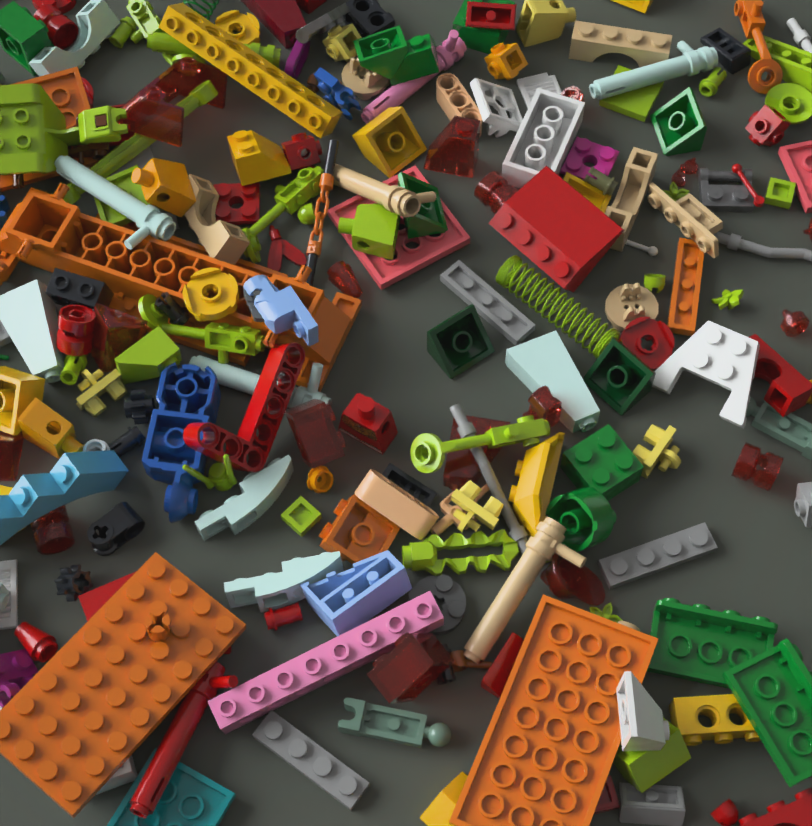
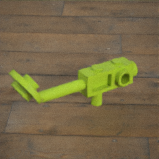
M128 1L126 8L139 27L137 31L130 35L131 40L135 44L144 37L147 40L148 34H153V32L166 33L159 28L162 20L154 13V7L149 1ZM162 53L165 60L182 74L196 75L206 70L207 63L199 56L192 54L174 56L173 54Z
M320 166L304 168L298 172L297 177L286 187L281 184L275 187L277 195L274 196L277 204L250 228L242 229L250 242L244 251L246 258L250 257L253 263H259L261 261L259 253L261 245L257 235L284 211L292 215L310 198L316 197L320 193L319 182L324 171Z
M146 294L139 299L138 308L140 315L151 329L154 330L159 326L166 334L205 340V348L218 350V363H229V352L255 356L259 352H263L266 347L263 344L266 336L261 335V330L214 322L208 324L205 329L169 324L168 316L155 305L157 297L152 294Z
M529 415L518 418L515 424L491 428L482 435L442 442L433 433H422L413 440L410 456L414 467L418 471L434 473L441 468L445 459V453L488 445V449L523 443V447L534 446L540 443L539 439L550 435V426L546 419L534 420V416Z

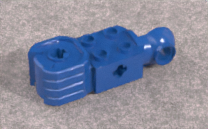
M176 362L168 365L161 372L156 395L159 409H153L141 460L146 474L152 479L166 484H173L167 486L164 498V510L169 512V521L171 523L184 519L188 514L194 515L198 504V489H194L193 484L201 481L183 470L182 466L186 464L204 475L207 461L206 455L185 444L183 440L184 429L187 425L194 422L215 424L221 401L217 376L209 366L205 368V372L201 370V367L192 364H184L182 368L178 369ZM201 430V432H200V440L202 441V439H203V431Z

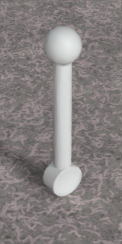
M630 240L626 241V245L646 251L650 256L658 254V249L655 246L647 247Z

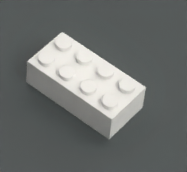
M537 88L502 164L501 182L521 189L545 166H548L559 175L581 126L585 102Z

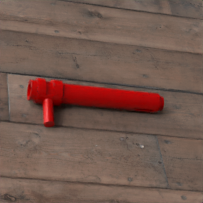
M217 661L186 694L130 800L131 807L129 810L134 815L147 818L149 814H153L209 705L208 701L216 697L218 689L235 688L238 685V678L235 675L224 676L225 668Z

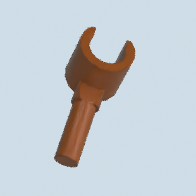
M456 650L450 653L453 671L455 672L463 671L467 668L489 669L492 665V662L480 661L479 664H476L471 659L466 660L464 650Z

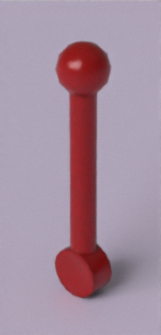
M734 164L732 172L738 174L754 198L753 204L756 207H762L765 199L762 196H758L743 174L742 166Z

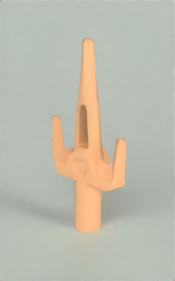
M487 484L481 487L482 491L474 502H477L490 490ZM453 492L439 503L440 509L445 516L431 528L432 534L439 536L452 524L458 528L461 521L453 516L457 508L465 514L467 513L458 505L453 506L449 504Z

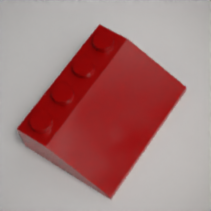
M545 166L509 198L488 223L563 289L573 293L624 232L623 228L548 166Z

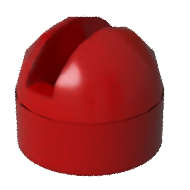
M728 798L713 810L710 815L721 826H731L738 820L739 811L733 801Z

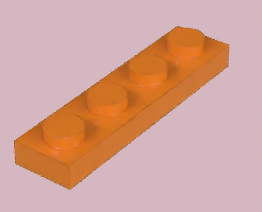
M679 238L667 323L672 333L692 336L695 333L704 252L699 249L697 243L692 239Z

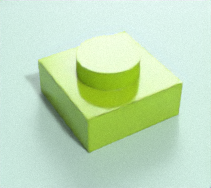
M770 177L764 203L790 209L796 183Z
M302 496L281 514V519L301 537L322 518V514Z

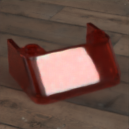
M184 57L126 102L120 109H126L127 118H121L117 123L127 124L128 131L181 147L184 108L169 102L178 95L189 96V93L194 88L210 80L218 95L206 104L223 109L226 101L228 75L216 67L197 62L196 59L191 57Z

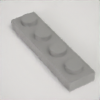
M460 260L456 261L440 275V281L466 304H473L477 313L515 346L520 344L535 330V324Z
M704 522L600 559L598 566L610 590L716 552L718 547Z
M272 710L252 734L253 738L350 811H352L370 786L367 780Z

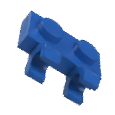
M320 67L314 73V76L319 83L317 87L325 94L323 98L333 106H339L344 117L352 120L353 117L348 110L352 107L359 111L361 110V106L355 100L356 97L352 89L340 84L338 79Z

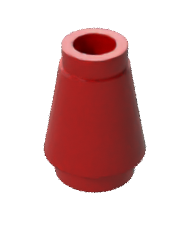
M22 622L15 629L14 635L32 660L44 663L56 654L58 644L54 636L28 622Z

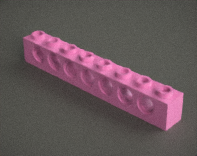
M428 591L209 700L208 704L220 730L227 734L269 713L271 710L273 711L443 626L444 616L431 591Z

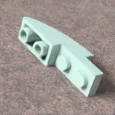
M287 455L283 458H276L258 473L252 472L239 483L241 495L231 496L224 502V505L201 514L199 519L194 522L202 539L205 541L228 527L236 535L260 518L272 506L289 482L294 471L291 457Z
M340 551L324 552L320 555L305 558L297 557L289 561H283V572H270L262 576L238 578L234 581L224 582L225 594L230 608L258 603L262 613L269 611L268 608L275 610L305 599L300 584L309 581V584H313L326 579V574L333 571L336 574L344 572Z

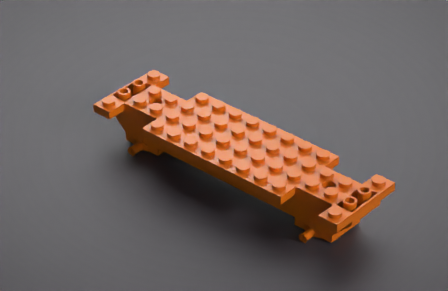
M59 183L54 194L31 187L23 201L16 205L1 229L0 259L9 267V270L6 272L9 277L20 261L52 273L55 268L105 282L114 294L105 317L131 324L133 327L149 333L153 329L143 321L138 308V302L142 296L152 294L157 298L160 297L167 304L161 295L168 292L181 307L186 308L183 299L184 285L187 286L188 282L191 281L190 277L195 272L205 268H218L223 273L228 275L230 273L235 278L239 289L237 310L233 314H228L221 319L202 322L196 320L194 315L188 311L189 319L182 326L205 329L211 322L228 323L229 325L240 327L249 326L253 329L261 330V335L266 336L263 344L266 345L265 348L270 350L276 344L298 343L305 351V361L295 385L307 388L312 364L320 363L323 365L318 392H321L362 306V300L340 292H336L332 302L324 296V290L312 287L306 282L312 269L308 266L305 267V265L301 266L296 278L288 277L287 274L240 258L235 265L209 257L204 246L173 235L167 241L148 235L132 250H129L124 245V241L139 229L136 223L130 222L126 225L118 226L101 220L99 213L96 217L81 213L78 206L63 200L70 190L63 183ZM256 275H266L270 282L279 290L291 286L318 324L319 342L308 346L303 338L297 337L293 328L275 334L264 322L254 321L244 298V283ZM209 290L208 295L205 297L213 298L218 293H214L213 290ZM167 334L174 342L218 357V350L205 348V340ZM229 352V361L245 367L251 355Z

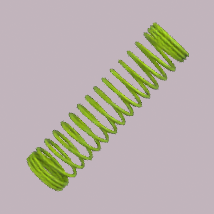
M517 255L508 258L496 275V282L503 288H509L510 293H515L516 298H522L523 303H528L529 308H535V312L541 313L543 318H548L549 323H555V327L561 328L562 333H568L569 338H575L576 344L582 343V348H588V352L590 354L593 353L595 358L600 356L612 338L619 339L620 332L615 328H611L603 335L608 327V323H604L597 330L590 344L584 346L585 340L599 326L601 317L597 318L590 325L583 339L577 341L578 335L593 320L594 312L584 319L576 334L571 336V331L585 317L588 311L587 307L577 314L581 307L580 302L571 308L574 303V297L565 302L568 296L567 292H565L558 298L561 288H556L552 292L554 282L546 286L547 277L539 281L541 273H536L533 276L535 269L530 268L527 270L528 263L522 264V259ZM526 265L522 274L513 282L521 268ZM532 270L526 282L519 287L525 276ZM538 276L534 285L526 292L531 282ZM545 280L541 289L533 296L539 285ZM518 282L516 290L511 291V287ZM526 285L522 295L518 296L517 292ZM552 285V287L550 288L549 292H548V293L546 294V296L540 301V299H541V297L543 296V294L545 293V291ZM532 291L529 300L524 301V296ZM558 291L554 299L547 305L551 297ZM539 295L536 304L531 306L530 302ZM565 295V297H564V299L562 300V302H561V303L559 304V306L554 310V308H555V306L557 305V303H558V302L560 301V299ZM547 298L542 310L538 311L537 306ZM571 301L567 309L561 314L566 305ZM553 304L549 315L544 316V311ZM562 306L556 319L551 321L550 317ZM577 307L576 311H575V312L573 313V315L568 319V317L570 316V314L572 313V311ZM568 312L562 325L557 326V321ZM583 313L582 317L575 324L578 317ZM577 314L569 330L564 331V326ZM602 336L591 352V346Z

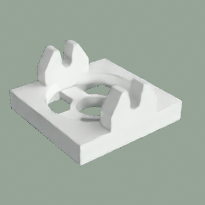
M474 78L470 82V86L482 120L488 123V135L494 133L495 137L498 138L505 135L509 130L517 132L523 119L512 89ZM496 100L500 101L501 104L503 105V107H501L500 105H498V103L496 102ZM489 105L493 106L499 115L492 113ZM506 111H509L510 118H508Z

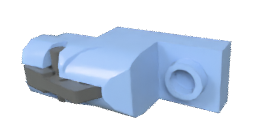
M256 275L244 283V298L254 321L264 322L275 334L293 328L297 337L303 338L308 346L319 342L318 324L291 286L279 290L270 282L266 275Z

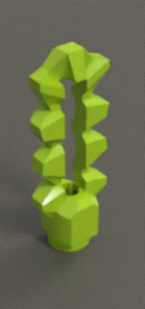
M505 529L498 530L489 537L482 531H477L468 539L461 533H453L445 542L437 534H431L422 542H410L409 545L402 546V561L405 569H411V571L426 570L435 576L442 575L445 565L458 575L465 574L468 565H473L477 572L486 573L490 563L504 571H509L511 561L518 555L519 551L517 542L507 535ZM503 545V554L501 555L490 554L480 557L469 556L466 558H444L437 560V551L443 549L457 550L467 547L482 548Z

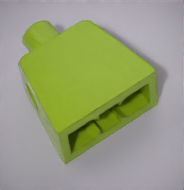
M359 204L356 209L355 219L340 217L338 233L351 234L352 248L356 251L393 260L400 215L386 210L381 204Z

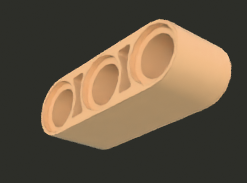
M441 74L436 81V100L464 140L475 141L479 139L482 134V117L477 105L454 74Z
M374 469L369 470L354 492L363 502L422 541L439 519V515L434 510Z

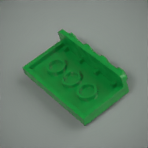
M674 598L657 600L653 610L650 636L658 638V643L647 671L730 689L722 674L773 648L778 624L771 622L766 617L755 616L749 618L740 616L739 612L733 610L720 612L710 610L709 606L703 604H694L692 606L681 604L679 600Z
M786 638L780 641L777 646L725 671L722 676L789 788L812 777V672L808 671L802 661L803 656L799 648L795 644H791Z

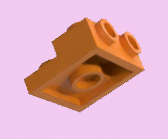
M354 494L347 501L342 498L333 512L337 515L333 524L328 522L319 534V537L323 539L319 546L327 552L340 551L342 562L347 560L353 564L387 551L401 527Z

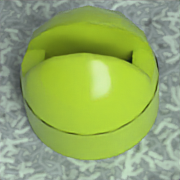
M308 203L299 208L297 216L301 223L305 225L315 223L316 217L313 204Z
M645 274L644 288H647L651 293L652 288H656V293L661 292L665 286L666 276L662 274Z

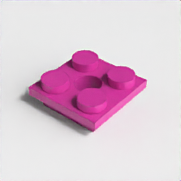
M577 137L560 173L565 175L568 172L583 181L586 175L597 179V177L589 173L591 167L584 165V163L590 162L595 165L593 166L595 169L609 177L620 151L614 150L609 146L591 142L586 138Z

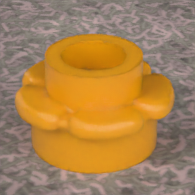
M326 466L313 467L308 473L307 486L310 490H314L315 493L326 492L333 485V475Z

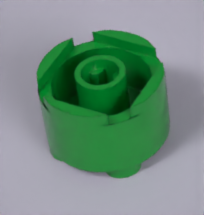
M593 487L580 488L559 495L549 503L546 509L548 517L559 522L567 529L564 533L565 539L562 544L576 552L605 541L617 520L616 513L612 510L608 500Z

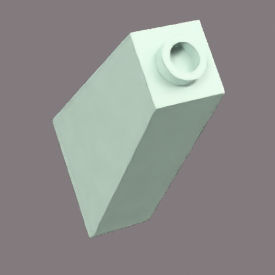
M36 279L0 295V320L31 373L44 378L46 383H54L60 380L61 371L65 366L66 354L60 352L56 346L59 327L55 303L45 293L47 286Z
M556 330L506 349L505 364L572 433L579 430L582 432L588 431L597 424L600 409Z

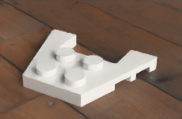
M708 320L654 371L656 375L652 387L670 395L681 373L687 371L732 392L719 416L721 419L744 429L747 420L748 402H750L751 385L759 353V342Z

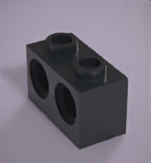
M349 0L346 2L350 12L343 15L345 19L343 22L346 25L353 24L362 38L387 30L395 25L393 16L389 12L386 13L380 7L377 0Z
M58 268L54 269L45 291L55 304L62 306H86L91 308L96 316L102 318L105 317L114 295L105 282Z

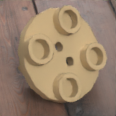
M351 57L341 73L343 85L352 89L354 95L358 96L361 100H368L372 96L383 92L390 84V79L361 67L358 57Z
M640 283L624 284L612 290L605 302V313L608 320L612 323V327L621 332L636 318L646 316L656 320L659 304L655 296L647 288L640 286Z

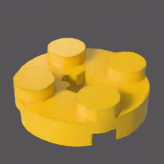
M231 10L221 14L215 20L216 26L241 43H260V25L253 14L247 12V15L240 14L239 10ZM233 30H237V31L240 32V33H238V34H233L232 31H233Z
M218 268L201 269L190 277L191 281L188 282L187 286L184 285L183 299L186 308L198 321L218 320L228 314H233L237 310L239 289L235 278L230 273L229 275L223 273ZM209 290H213L214 293H218L213 298L205 297L208 295Z

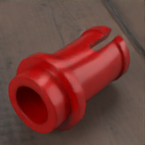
M298 602L275 610L268 608L269 611L264 613L268 630L274 629L277 631V627L303 620Z

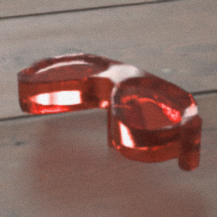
M693 157L684 164H681L680 168L672 176L671 181L678 187H684L686 184L684 174L690 175L698 172V164L695 162L696 158Z

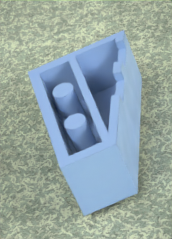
M388 550L353 563L354 568L338 574L335 571L326 574V579L313 584H309V581L300 584L308 605L336 636L366 623L412 589L405 567Z

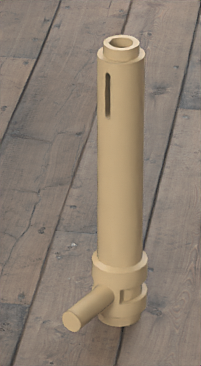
M335 163L334 185L381 204L386 210L402 217H412L419 212L421 204L436 200V194L433 191L416 194L397 185L390 186Z
M546 517L544 522H539L536 527L537 533L534 537L530 536L525 544V552L464 646V649H466L464 656L468 659H471L476 664L486 659L547 561H551L555 553L579 568L583 567L587 558L562 544L565 539L564 533L567 530L562 524L550 517Z

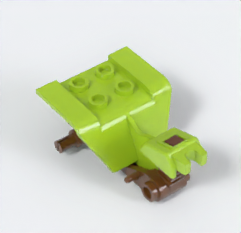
M34 83L0 85V175L13 174V188L19 189L20 187V189H23L25 187L23 174H44L55 171L54 163L61 155L79 158V163L83 165L84 157L101 160L110 153L109 143L120 141L121 134L128 133L127 124L117 123L119 119L127 118L126 109L107 105L84 110L76 117L77 127L66 129L65 116L41 85Z

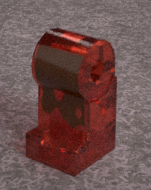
M542 386L529 397V410L522 417L533 415L534 420L546 419L551 428L559 423L562 402L552 396L548 386Z

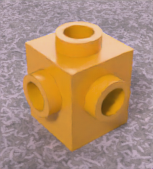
M503 42L492 47L490 49L491 53L484 58L488 65V71L494 76L495 80L504 78L510 80L516 77L519 71L528 65L518 43L505 45Z

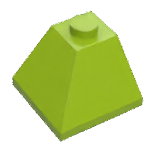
M158 326L114 360L117 370L121 374V382L128 384L160 377L164 368L176 362L178 367L182 358L179 347Z

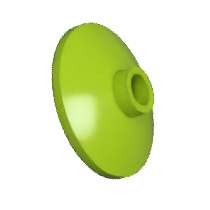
M782 83L768 91L765 104L776 108L791 124L803 123L812 116V94L806 88L794 83Z

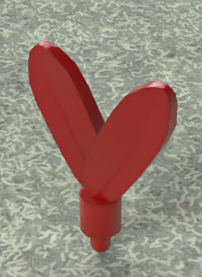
M270 225L269 236L272 243L269 250L267 267L280 272L283 256L295 265H306L305 255L295 246L282 239L279 230Z

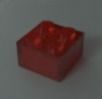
M314 398L285 411L286 418L305 464L314 469L345 456L342 448L346 447V443L341 432L336 431L332 421L336 420L330 404L326 405L325 402Z
M408 632L396 640L394 643L396 647L389 654L385 653L373 662L374 668L367 676L389 704L412 702L446 671L455 660L433 633Z

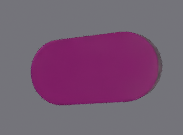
M296 40L287 59L284 72L295 80L298 79L310 50L309 41L307 43H300Z

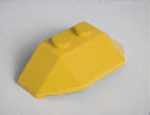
M558 432L529 448L525 452L524 460L518 459L515 476L519 477L517 486L512 485L508 501L513 502L512 510L519 524L525 527L529 538L530 536H535L537 525L540 521L544 522L546 518V509L550 503L565 436L563 432Z

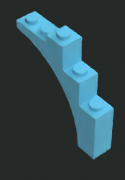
M109 450L67 452L62 455L50 473L22 475L9 495L0 496V545L36 519L60 506L95 493L115 490L129 470L116 452Z

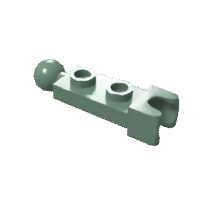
M750 396L746 417L751 415L755 417L751 426L802 452V456L812 461V424L792 413L782 417L766 401L759 407L755 399Z
M346 697L343 700L345 710L353 712L355 717L351 720L342 719L338 722V730L341 733L359 737L365 736L418 748L422 747L423 738H427L436 747L447 745L452 738L450 728L442 722L426 726L427 715L366 703L364 700Z

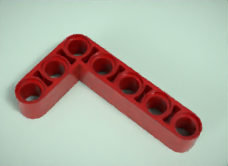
M298 343L276 344L271 348L237 435L213 423L194 422L187 425L184 429L183 440L185 444L224 464V454H228L232 469L246 472L260 471L266 463L305 361L303 347ZM257 428L259 430L258 437L256 435ZM201 430L203 431V439H202V441L200 440V432H201ZM224 443H226V451H225V452H224V450H223V445H224ZM247 454H248V456H249L248 463L246 462V456H247Z

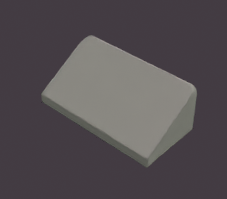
M619 782L620 822L664 826L683 825L686 809L682 786L653 785L641 793L630 783Z

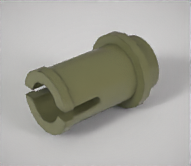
M592 166L589 173L597 177V179L586 175L584 181L603 191L604 196L606 194L611 196L618 185L615 177L610 178Z

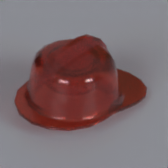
M556 553L553 554L552 563L542 571L540 578L557 598L566 600L577 597L592 606H598L604 602V587L599 578L584 565L582 568H579Z

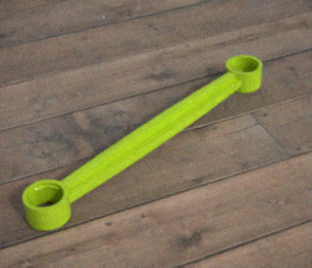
M207 80L198 85L189 93V96L138 130L133 137L122 142L94 164L90 170L106 178L171 130L197 107L215 98L218 92L211 81ZM69 183L67 186L70 190L63 200L74 204L81 198V194L86 191L73 183Z

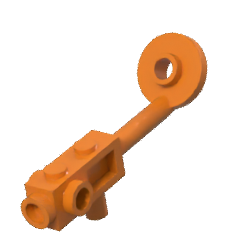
M737 0L734 5V14L739 16L746 38L754 39L761 58L749 69L748 83L755 92L767 94L772 87L781 84L783 71L779 63L771 58L763 36L766 24L762 14L764 2L762 0ZM767 72V78L762 80V74Z

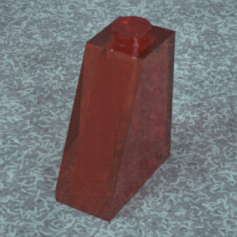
M454 116L429 146L424 169L473 178L478 161L480 120Z
M466 415L468 421L473 423L477 431L476 435L485 434L486 431L494 427L510 425V422ZM453 419L450 440L461 439L457 431L458 425L455 419ZM488 445L481 446L490 463L502 448L488 449ZM465 449L447 453L443 486H447L455 491V489L460 490L469 480L476 484L482 476V472L471 450Z

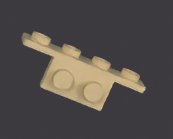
M653 182L648 184L649 195L647 198L650 205L654 209L661 211L668 222L678 226L685 237H690L696 242L702 252H707L713 258L719 256L718 239L714 234L723 229V221L690 193L675 202Z

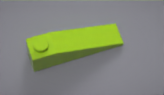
M764 36L771 58L778 62L782 68V79L787 83L798 84L812 94V53ZM747 39L742 43L751 49V57L756 61L761 59L754 39Z

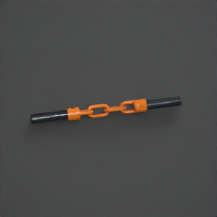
M334 139L329 140L324 171L319 182L321 191L314 212L316 217L314 230L310 234L306 251V267L308 266L312 269L306 282L312 287L317 260L321 255L323 223L330 203L328 198L329 191H332L334 184L333 174L339 147V141ZM320 202L325 203L324 213L319 211ZM314 234L319 236V241L313 240Z

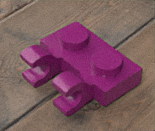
M25 649L0 654V707L2 708L39 672Z

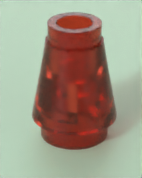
M339 261L328 269V280L343 294L354 298L362 295L363 291L350 264Z

